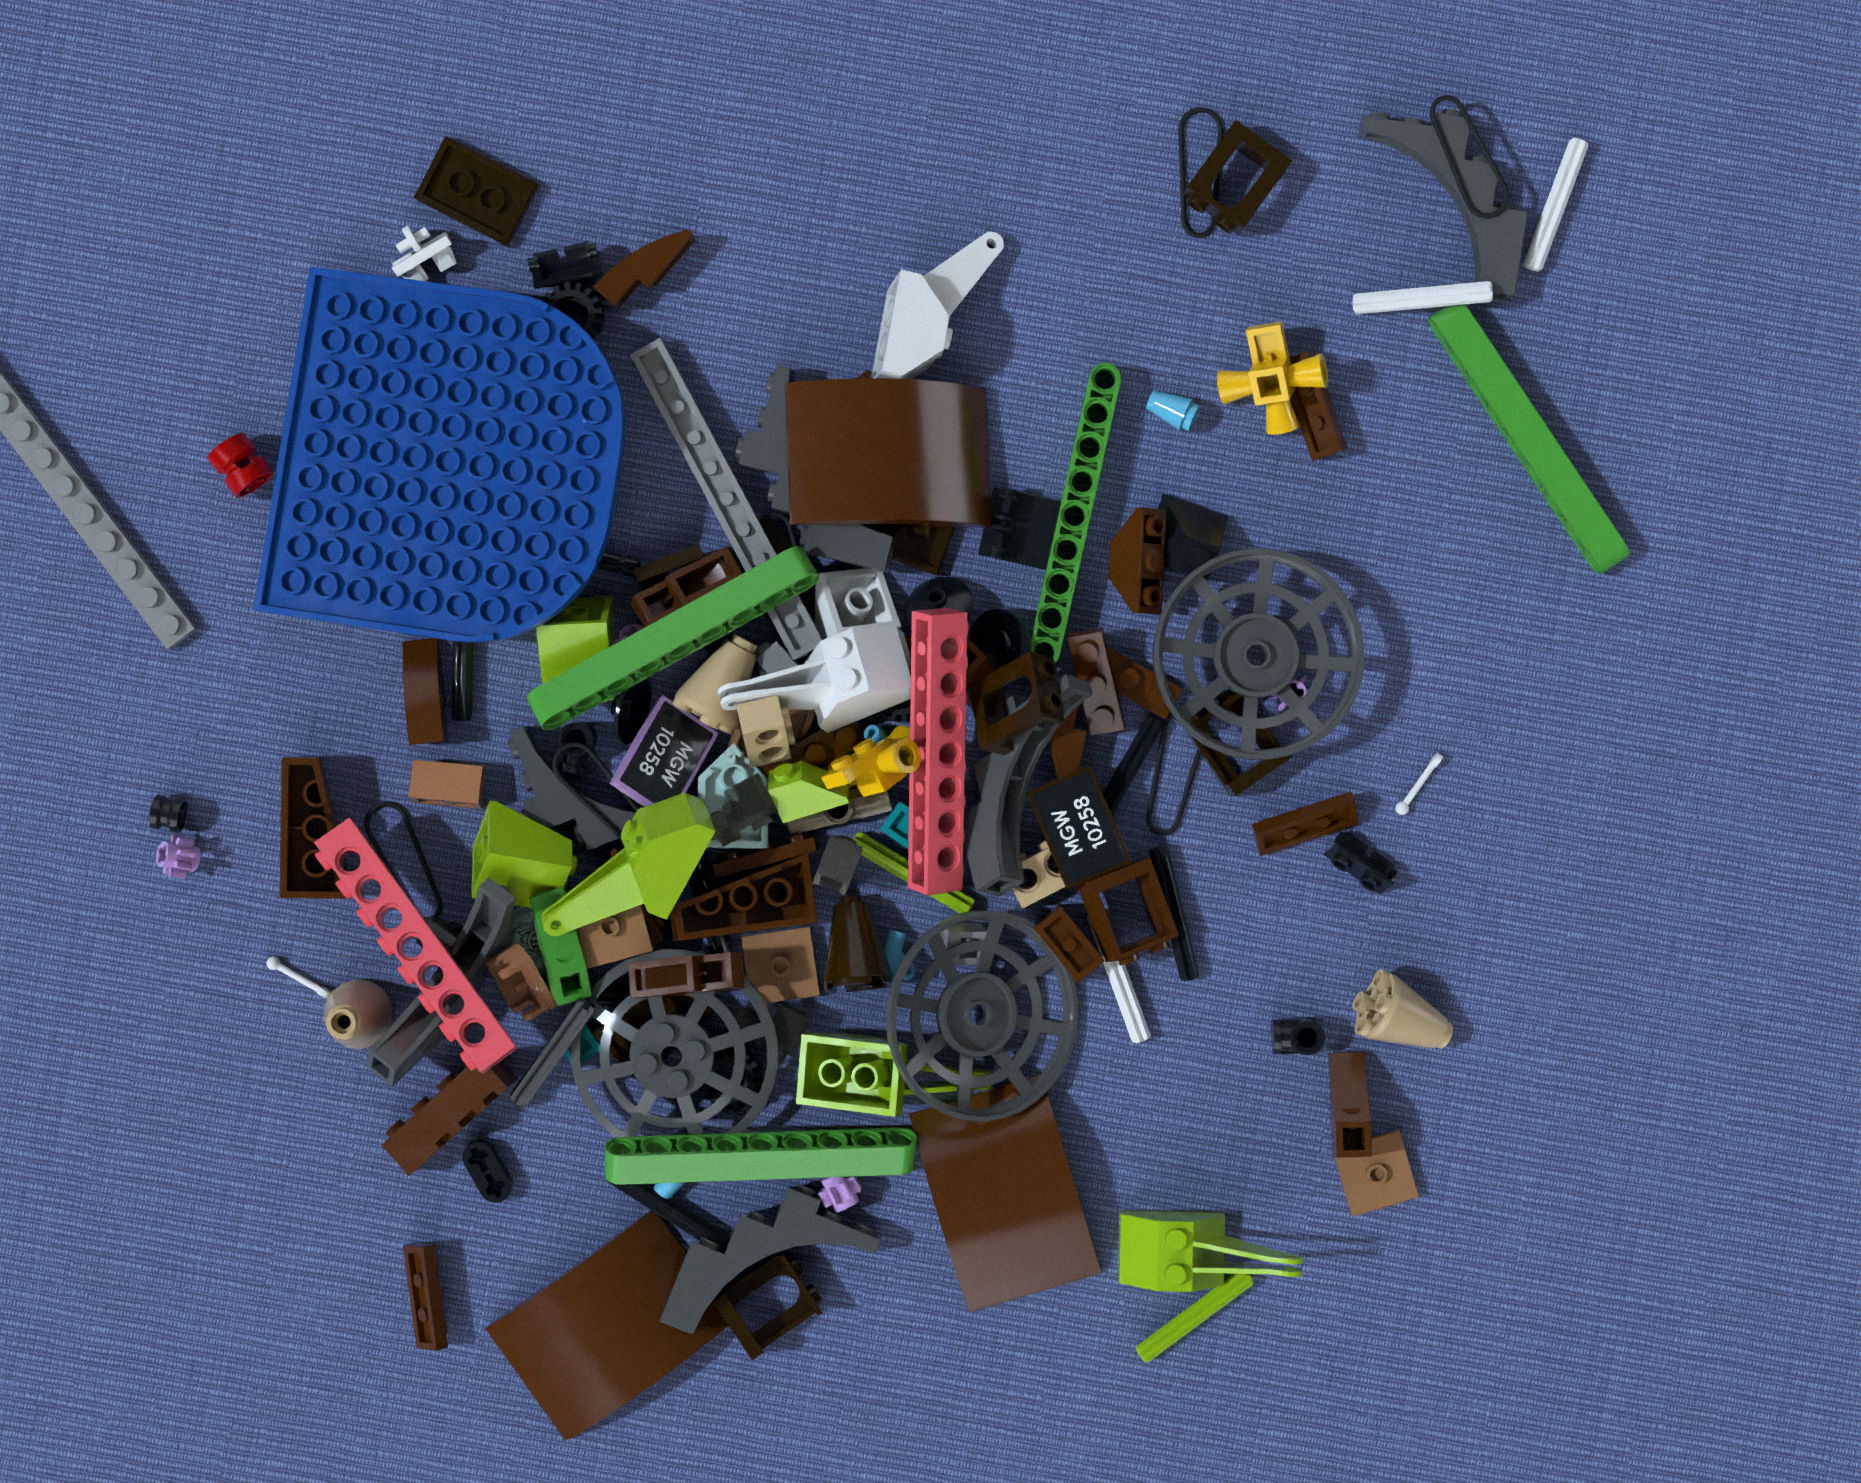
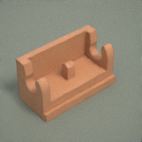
M413 760L408 797L416 804L483 810L486 783L484 767Z
M518 941L485 962L514 1014L522 1011L526 1006L533 1005L531 1009L521 1014L524 1021L531 1020L550 1008L552 1010L557 1006L532 958Z

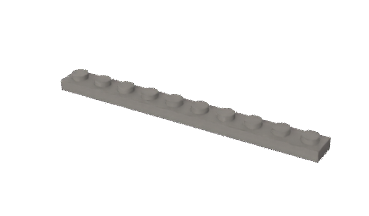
M659 338L630 354L745 571L747 572L776 556L777 553L663 340ZM799 595L768 611L793 661H797L811 653L818 643L823 640Z
M0 369V431L167 650H171L198 628Z

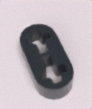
M483 1139L472 1141L463 1152L462 1160L467 1171L485 1200L491 1203L505 1200L513 1189V1181L495 1147L489 1141ZM476 1147L479 1151L486 1150L488 1155L484 1158V1162L488 1169L485 1170L480 1161H472L471 1156L475 1153L473 1148ZM488 1173L492 1174L495 1181L502 1180L505 1185L501 1188L502 1194L499 1195L497 1191H489L488 1187L492 1181Z

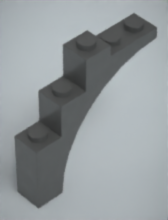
M1443 109L1441 113H1435L1470 203L1481 213L1495 212L1502 205V203H1498L1497 207H1493L1497 177L1486 157L1470 156L1469 160H1465L1469 126L1461 112ZM1370 113V117L1364 116L1359 123L1357 137L1383 143L1410 156L1430 171L1450 194L1462 214L1471 239L1475 265L1474 282H1491L1493 298L1509 300L1513 297L1516 291L1527 212L1518 210V205L1508 203L1505 210L1496 217L1487 219L1472 214L1463 200L1431 119L1428 126L1425 125L1424 120L1418 118H1405L1404 122L1390 120L1391 116L1385 113Z
M777 365L775 373H770L767 379L766 393L770 394L767 407L762 406L758 416L757 426L761 427V432L747 430L745 438L740 437L736 448V458H740L739 465L744 468L778 476L777 481L771 482L768 501L772 502L771 508L773 510L789 514L784 384L794 382L795 372L791 368ZM861 524L858 526L804 525L800 537V545H804L806 554L883 573H888L896 539L892 536L871 530Z
M1071 675L1057 678L1060 696L1063 700L1065 719L1077 706L1093 695L1090 682ZM1018 696L1005 698L1008 716L1026 706L1030 697L1028 700ZM1044 721L1012 738L1014 748L1012 752L1004 756L987 752L984 758L973 764L982 801L972 804L970 809L964 812V844L977 892L1000 897L1025 882L1020 857V826L1026 796L1025 792H1027L1032 773L1043 749L1060 724Z
M522 726L509 731L512 739L508 740L511 753L515 759H521L525 769L524 772H521L524 785L528 792L534 791L535 797L523 801L525 809L521 810L522 815L549 829L575 819L577 825L573 827L574 834L579 845H586L587 850L618 839L557 779L553 772L552 764L540 751L528 726ZM563 777L620 833L625 823L633 819L636 813L635 810H627L602 802L581 791Z
M491 878L486 879L479 886L474 905L466 923L449 951L477 992L480 991L484 972L488 969L485 962L512 945L516 930L511 924L516 898L509 889L503 885H498ZM438 967L427 984L429 986H436L442 981L443 971L440 967ZM422 991L391 1027L368 1049L366 1067L391 1087L446 1037L438 1026L443 1023V1020L436 1011L429 1014L418 999ZM459 995L451 996L446 1002V1010L450 1015H455L464 1006V1000Z
M797 1184L795 1190L791 1188L786 1189L772 1227L766 1225L767 1217L750 1210L747 1217L739 1214L724 1253L718 1251L720 1244L701 1237L699 1243L691 1240L660 1317V1322L693 1334L706 1308L721 1289L745 1268L768 1255L796 1246L821 1243L848 1245L876 1253L881 1240L873 1237L874 1229L856 1223L854 1229L841 1224L843 1217L824 1210L822 1216L817 1215L816 1213L821 1201L814 1198L816 1191Z

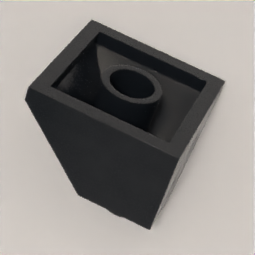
M1162 494L1157 509L1166 510L1164 568L1188 576L1192 571L1218 556L1228 517ZM1211 573L1204 576L1206 581H1209Z

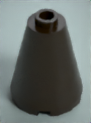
M860 896L840 898V904L833 907L824 977L825 992L837 993L836 987L845 986L846 992L884 988V983L891 986L893 975L868 902H861Z

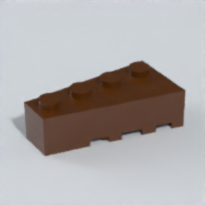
M282 757L280 898L346 899L335 884V882L340 880L333 868L326 871L315 856L320 850L314 842L338 826L321 757ZM344 859L343 868L345 871H348L346 859Z
M806 853L676 904L670 913L673 941L817 923L809 854Z
M502 1060L484 1074L480 1073L477 1068L471 1071L463 1062L462 1064L466 1068L458 1076L450 1073L436 1086L440 1092L430 1100L425 1096L411 1109L415 1114L406 1123L401 1119L398 1120L385 1132L389 1138L381 1146L408 1176L415 1172L518 1079Z

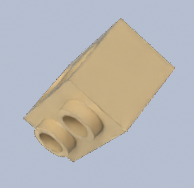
M778 695L736 704L750 768L791 759L789 746L795 744L788 707H780Z
M1046 840L1037 844L1039 851L1027 857L1025 852L1020 853L1022 869H1031L1036 874V880L1032 886L1025 888L1018 885L1012 889L1022 909L1065 887L1060 873L1048 868L1047 860L1051 852Z

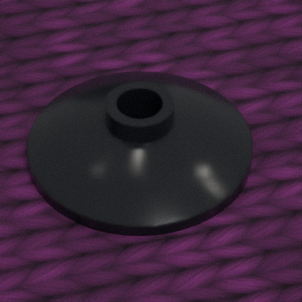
M936 577L923 582L913 590L907 600L905 613L908 623L912 627V611L951 608L967 612L968 621L974 609V599L969 587L964 582L952 577Z
M1001 608L988 610L976 619L971 629L970 640L988 657L993 671L1030 652L1031 643L1028 630L1023 621L1009 610ZM1005 637H1006V639H1007L1008 646L1005 645V642H1004Z
M647 679L621 692L612 701L611 714L614 716V733L620 743H632L648 716L651 689Z

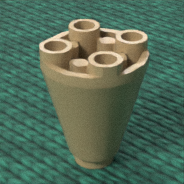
M733 633L730 640L725 639L678 689L672 704L689 714L692 712L699 716V720L704 724L732 735L740 723L737 710L722 709L720 704L721 698H719L717 690L728 683L751 679L757 657L754 653L758 646Z
M1382 969L1375 973L1366 991H1360L1353 1001L1352 1008L1357 1012L1355 1033L1367 1039L1430 1049L1436 1047L1442 1049L1449 1043L1452 1037L1453 1025L1447 1021L1444 1015L1399 977Z
M355 979L341 984L331 992L324 1006L323 1018L327 1031L336 1042L347 1048L363 1049L372 1046L391 1027L395 1008L391 1003L390 997L382 987L371 981ZM347 1016L350 1018L351 1023H350V1022H346V1023H345V1020H346V1017H347Z

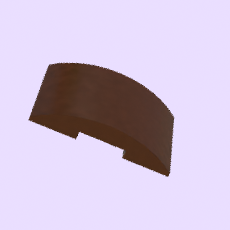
M889 378L826 379L787 382L784 384L790 525L858 526L860 524H924V527H991L986 392L984 388L942 381Z
M1041 1074L1026 1079L1032 1085ZM1008 1083L991 1090L972 1094L970 1096V1109L995 1107L1014 1099L1020 1094L1012 1083ZM1047 1092L1037 1102L1019 1113L1004 1119L986 1122L966 1121L945 1115L932 1107L909 1113L913 1131L917 1135V1145L930 1191L969 1313L1101 1273ZM956 1099L945 1103L956 1106Z
M651 1210L603 1243L596 1251L547 1286L540 1288L485 1328L565 1441L591 1427L642 1393L729 1326L713 1301L706 1308L693 1334L660 1322V1317L687 1252L663 1218Z

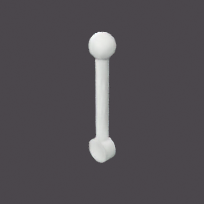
M1438 752L1432 757L1429 765L1406 798L1396 804L1395 810L1399 815L1408 813V805L1434 768L1443 759V756Z
M272 956L267 960L266 964L269 969H278L316 991L317 994L328 999L332 991L319 986L281 964L277 957Z

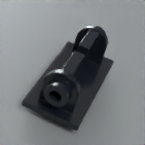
M588 241L565 246L566 258L560 259L557 249L533 253V257L527 258L529 270L533 275L534 289L555 287L560 283L577 279H589L594 275L603 274L600 252L597 249L596 243L589 244Z
M1340 831L1333 841L1335 844L1323 854L1331 860L1335 868L1350 873L1359 880L1365 889L1377 892L1379 895L1394 884L1392 880L1398 873V870L1394 868L1395 864L1375 850L1368 859L1364 858L1363 855L1369 846L1350 832L1345 834Z

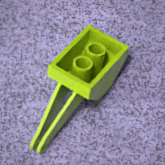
M684 792L638 809L633 819L628 820L622 829L621 839L624 848L565 896L543 911L541 921L544 931L550 936H560L645 904L648 913L667 920L716 831L704 800Z
M808 1032L801 1034L796 1104L892 1117L902 1115L903 1096L913 1095L914 1093L901 1077L893 1061L886 1037L854 1033ZM897 1041L904 1064L909 1061L907 1060L908 1044ZM926 1064L919 1070L933 1072ZM942 1065L951 1072L958 1074L957 1067ZM972 1069V1076L986 1075L992 1071ZM916 1081L928 1093L957 1091V1085L948 1081ZM991 1085V1086H985V1087H979V1088H973V1087H971V1090H991V1089H992V1085Z
M1120 1210L1118 1281L1121 1284L1154 1291L1194 1292L1224 1286V1273L1269 1274L1285 1277L1303 1276V1269L1292 1266L1224 1261V1253L1266 1262L1292 1265L1302 1264L1303 1257L1225 1236V1215L1223 1212Z

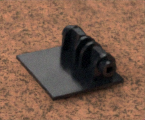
M993 487L990 499L991 527L984 528L978 555L1046 570L1061 502L1019 493L1009 488Z

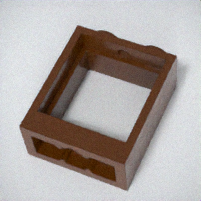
M1150 857L1135 860L1132 863L1077 885L1106 962L1119 961L1120 966L1140 959L1139 952L1149 949L1150 953L1163 950L1170 946L1168 940L1179 936ZM1135 878L1155 933L1119 947L1099 892Z

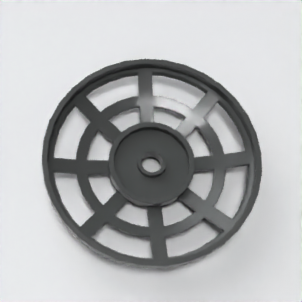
M1244 549L1229 552L1209 560L1192 571L1175 588L1165 603L1156 625L1153 640V667L1156 683L1165 705L1175 720L1192 737L1208 748L1228 756L1247 760H1269L1290 756L1311 747L1326 737L1342 721L1352 706L1361 684L1364 669V641L1361 626L1351 602L1341 587L1326 572L1311 562L1291 553L1273 549ZM1259 561L1256 582L1237 584L1215 594L1204 576L1229 564ZM1274 563L1286 565L1302 572L1317 582L1325 591L1311 603L1307 604L1292 591L1271 584ZM1193 587L1204 604L1191 620L1185 640L1165 638L1166 627L1174 608L1183 595ZM1255 593L1253 612L1234 619L1222 603L1238 595ZM1269 595L1285 600L1299 612L1286 623H1283L1274 616L1268 615ZM1333 602L1340 610L1348 629L1351 658L1330 656L1327 634L1321 620L1317 616ZM1211 612L1224 629L1220 632L1215 644L1195 642L1201 624ZM1307 623H1309L1315 635L1318 655L1299 654L1294 633ZM1251 646H1259L1264 650L1265 661L1263 664L1253 665L1248 661L1247 651ZM1163 652L1183 655L1185 675L1195 696L1181 708L1178 707L1166 682ZM1193 656L1213 658L1214 666L1219 677L1204 689L1196 675ZM1297 668L1316 669V675L1311 687L1305 696L1300 699L1288 683L1295 675ZM1328 671L1350 672L1348 683L1340 702L1332 714L1321 723L1308 707L1321 692ZM1226 688L1244 696L1243 716H1237L1224 710L1213 699ZM1276 693L1289 708L1287 711L1276 716L1257 718L1258 698ZM1205 707L1220 720L1242 727L1241 748L1229 746L1211 738L1199 730L1189 719ZM1297 717L1311 732L1304 738L1286 746L1271 749H1255L1256 729L1276 727Z
M991 910L963 912L946 918L930 928L913 944L902 959L893 978L886 1013L887 1039L893 1061L901 1077L912 1092L928 1106L945 1115L966 1121L986 1122L1004 1119L1019 1113L1037 1102L1053 1086L1063 1072L1072 1053L1079 1018L1078 992L1074 978L1034 930L1036 925L1025 918L1007 912ZM976 920L990 921L984 941L964 942L946 949L940 932L963 922ZM1004 924L1013 926L1027 934L1040 946L1046 955L1027 965L1014 951L997 944ZM929 943L935 959L921 975L914 995L899 993L902 981L911 962L922 947ZM981 951L975 972L959 975L952 958L967 952ZM994 954L1007 960L1018 972L1006 981L993 974H989ZM1052 967L1057 975L1062 993V1022L1042 1019V996L1036 977ZM941 969L948 985L942 991L939 1000L923 997L929 981L937 970ZM1023 985H1026L1030 998V1017L1017 1014V1004L1013 992ZM979 1004L983 1009V1016L978 1023L974 1024L971 1020V1010ZM896 1007L911 1009V1032L918 1052L906 1064L903 1062L897 1042ZM920 1011L936 1014L939 1033L927 1043H925L921 1031ZM1015 1028L1028 1030L1021 1048L1011 1059L1003 1046L1010 1039ZM1045 1033L1059 1036L1057 1047L1049 1064L1039 1078L1030 1085L1019 1068L1032 1053L1039 1034ZM946 1045L960 1053L958 1074L944 1068L933 1057ZM991 1054L1000 1069L986 1075L972 1076L974 1056L982 1057ZM926 1064L940 1078L956 1084V1106L946 1104L931 1096L918 1085L913 1076ZM1008 1078L1020 1094L1014 1099L995 1107L970 1109L971 1087L991 1086Z
M662 948L626 959L609 970L591 989L592 996L587 997L595 1006V1011L591 1016L605 1025L600 1042L601 1067L582 1071L580 1041L583 1028L571 1043V1064L574 1080L582 1100L593 1117L609 1133L615 1137L637 1136L641 1126L646 1122L664 1128L686 1127L689 1135L704 1134L700 1123L719 1113L732 1098H736L752 1107L732 1129L725 1133H742L755 1121L768 1102L776 1082L779 1068V1039L776 1023L767 1002L757 987L745 975V989L740 990L747 996L757 1011L761 1022L741 1029L730 1009L719 998L714 996L715 992L687 994V996L695 998L687 1014L678 1012L666 1013L663 997L648 998L653 1018L643 1024L640 1029L621 1018L632 1006L646 998L631 999L629 995L615 1008L613 1013L596 1002L599 995L615 979L629 971L628 963L689 955H709L706 952L688 948ZM707 1006H710L722 1018L729 1030L728 1033L711 1037L708 1030L699 1022ZM615 1031L632 1043L630 1047V1060L611 1065L610 1046ZM765 1036L767 1068L762 1088L757 1093L740 1085L746 1065L745 1042ZM668 1046L677 1047L682 1054L681 1062L678 1064L668 1063L663 1056L664 1049ZM734 1046V1068L731 1079H728L712 1071L715 1063V1051ZM635 1075L638 1082L645 1088L637 1105L623 1093L616 1082V1078ZM605 1081L615 1100L627 1112L632 1114L623 1131L616 1127L600 1111L586 1085ZM704 1083L723 1092L712 1105L703 1111L696 1112L691 1093L698 1090ZM658 1096L677 1098L683 1117H663L654 1115L649 1111Z

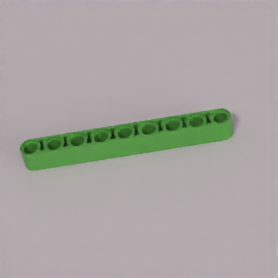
M1465 304L1445 306L1428 317V323L1434 334L1591 568L1598 575H1601L1630 555V551L1624 540Z
M1101 363L1095 366L1087 381L1030 638V652L1034 653V649L1039 643H1047L1053 649L1052 659H1054V663L1059 659L1121 383L1119 370L1110 363ZM1100 372H1107L1113 377L1114 385L1109 389H1101L1095 383V376ZM1092 406L1102 407L1106 413V420L1102 423L1091 422L1087 416V410ZM1082 441H1094L1099 448L1098 454L1092 458L1083 456L1080 452V443ZM1077 474L1087 475L1091 481L1090 489L1085 492L1077 491L1072 485V478ZM1071 507L1080 509L1083 513V522L1078 526L1069 525L1064 518V513L1067 509ZM1063 541L1071 542L1076 549L1075 557L1071 560L1061 559L1057 554L1059 543ZM1061 575L1067 579V592L1055 594L1051 591L1049 581L1053 576ZM1054 609L1060 614L1061 622L1057 628L1050 629L1042 623V614L1045 610Z
M791 547L541 684L527 695V701L543 730L555 729L808 590L817 583L819 575L803 547Z
M907 1128L616 1137L610 1139L605 1145V1177L613 1184L626 1185L904 1175L915 1169L917 1135Z

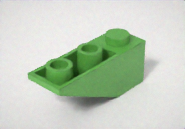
M563 887L529 896L546 985L558 1006L576 1001L578 998L584 999L592 996L587 968L576 929L560 936H550L544 931L541 921L543 911L566 895Z

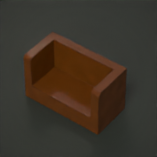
M1059 904L1035 923L1034 930L1077 983L1105 962Z

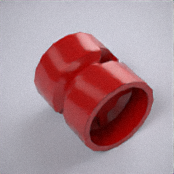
M244 432L229 437L216 446L207 456V459L219 475H226L225 484L236 498H242L265 484L274 474L262 456L254 455L256 448Z

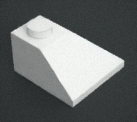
M862 568L818 573L819 580L815 585V626L823 640L850 628L888 626L901 628L883 572Z

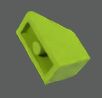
M803 761L779 765L774 770L769 771L768 792L783 823L848 804L849 784L827 789L821 777L829 771Z

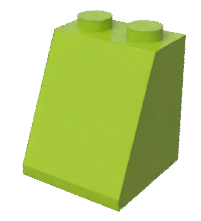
M613 596L576 597L558 615L536 628L542 684L613 645L612 642L615 640ZM615 696L612 697V698H610V699H608V700H606V701L603 702V703H606V702H608L609 700H613V699L615 698Z
M490 800L473 843L472 898L476 899L479 886L488 878H491L498 885H503L509 889L516 898V906L531 908L529 896L563 887L566 894L568 876L573 877L577 867V856L572 855V840L497 801Z

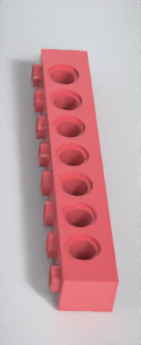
M951 608L912 611L910 739L916 743L920 750L921 762L919 768L915 772L910 773L908 888L925 895L962 890L964 876L963 843L965 841L964 808L966 805L964 775L966 773L965 739L967 737L965 719L968 700L966 670L968 668L967 635L969 625L967 612Z
M348 818L315 841V845L320 850L315 854L318 861L326 871L333 868L340 878V880L335 882L339 890L347 900L352 896L361 907L356 913L367 928L372 925L375 926L381 935L377 942L387 956L396 955L402 964L397 970L408 985L414 982L422 991L418 999L429 1014L436 1011L443 1020V1023L438 1026L450 1042L457 1040L464 1049L459 1055L471 1071L477 1068L480 1073L484 1074L518 1049L355 822ZM349 854H358L360 856L359 867L351 872L345 871L343 868L345 857ZM370 882H378L381 886V893L374 900L365 899L363 894L365 886ZM392 910L400 911L402 915L400 925L393 929L386 928L384 925L385 915ZM410 939H420L423 945L421 953L416 957H407L404 951L405 944ZM432 967H440L443 971V979L436 986H429L425 981V974ZM454 995L461 996L464 1000L463 1010L456 1015H450L446 1010L447 1000ZM473 1024H481L485 1029L483 1040L476 1044L470 1043L466 1037L467 1029Z

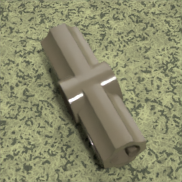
M858 788L849 790V803L847 804L848 812L844 817H833L829 810L789 821L787 824L790 835L892 811L888 790L863 797Z

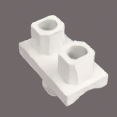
M408 225L402 228L406 239L397 243L396 247L400 253L405 252L411 247L414 250L394 261L392 269L397 277L402 275L404 279L429 280L428 275L420 264L423 261L432 257L441 272L457 263L453 250L450 247L452 245L450 237L444 231L421 245V241L431 236L426 227L413 233Z

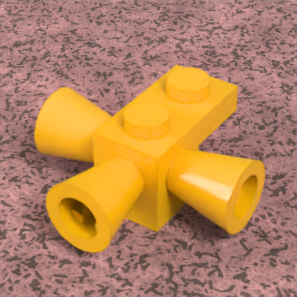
M1282 321L1250 326L1246 329V335L1253 365L1249 371H1218L1217 385L1221 402L1225 405L1253 394L1255 406L1266 404V434L1277 435L1296 430L1300 427V423L1290 403V398L1296 387H1328V370L1323 353L1291 364Z
M898 725L886 739L873 742L872 738L866 739L853 747L855 753L851 756L845 755L832 761L828 766L829 772L821 778L827 789L849 784V789L857 785L863 797L882 793L907 776V773H913L919 768L921 762L920 750L916 743L910 739V728Z

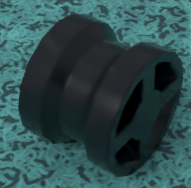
M156 795L149 814L150 828L160 829L167 827L171 832L180 833L186 821L187 800L177 798L173 801L168 800L165 795Z

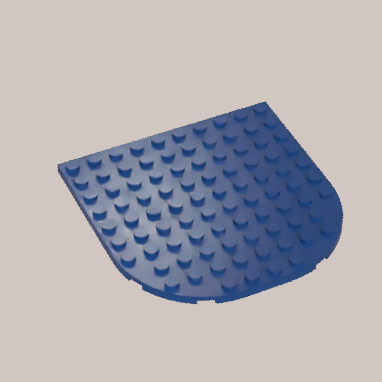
M310 267L253 610L466 643H485L509 639L527 633L558 615L584 589L603 557L612 528L624 456L626 416L623 397L613 368L600 346L587 331L563 312L543 301L526 295Z

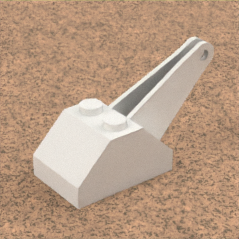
M995 232L983 234L924 276L900 270L887 290L871 378L912 379L927 370L937 358H941L943 350H948L952 339L953 329L948 328L950 315L1003 250L1004 242L999 234ZM987 244L992 245L993 249L989 248Z
M897 626L850 628L821 640L802 665L749 680L728 683L721 686L717 692L719 698H721V707L724 710H737L736 704L778 695L781 708L788 707V710H815L819 727L828 733L911 699V656L905 635Z

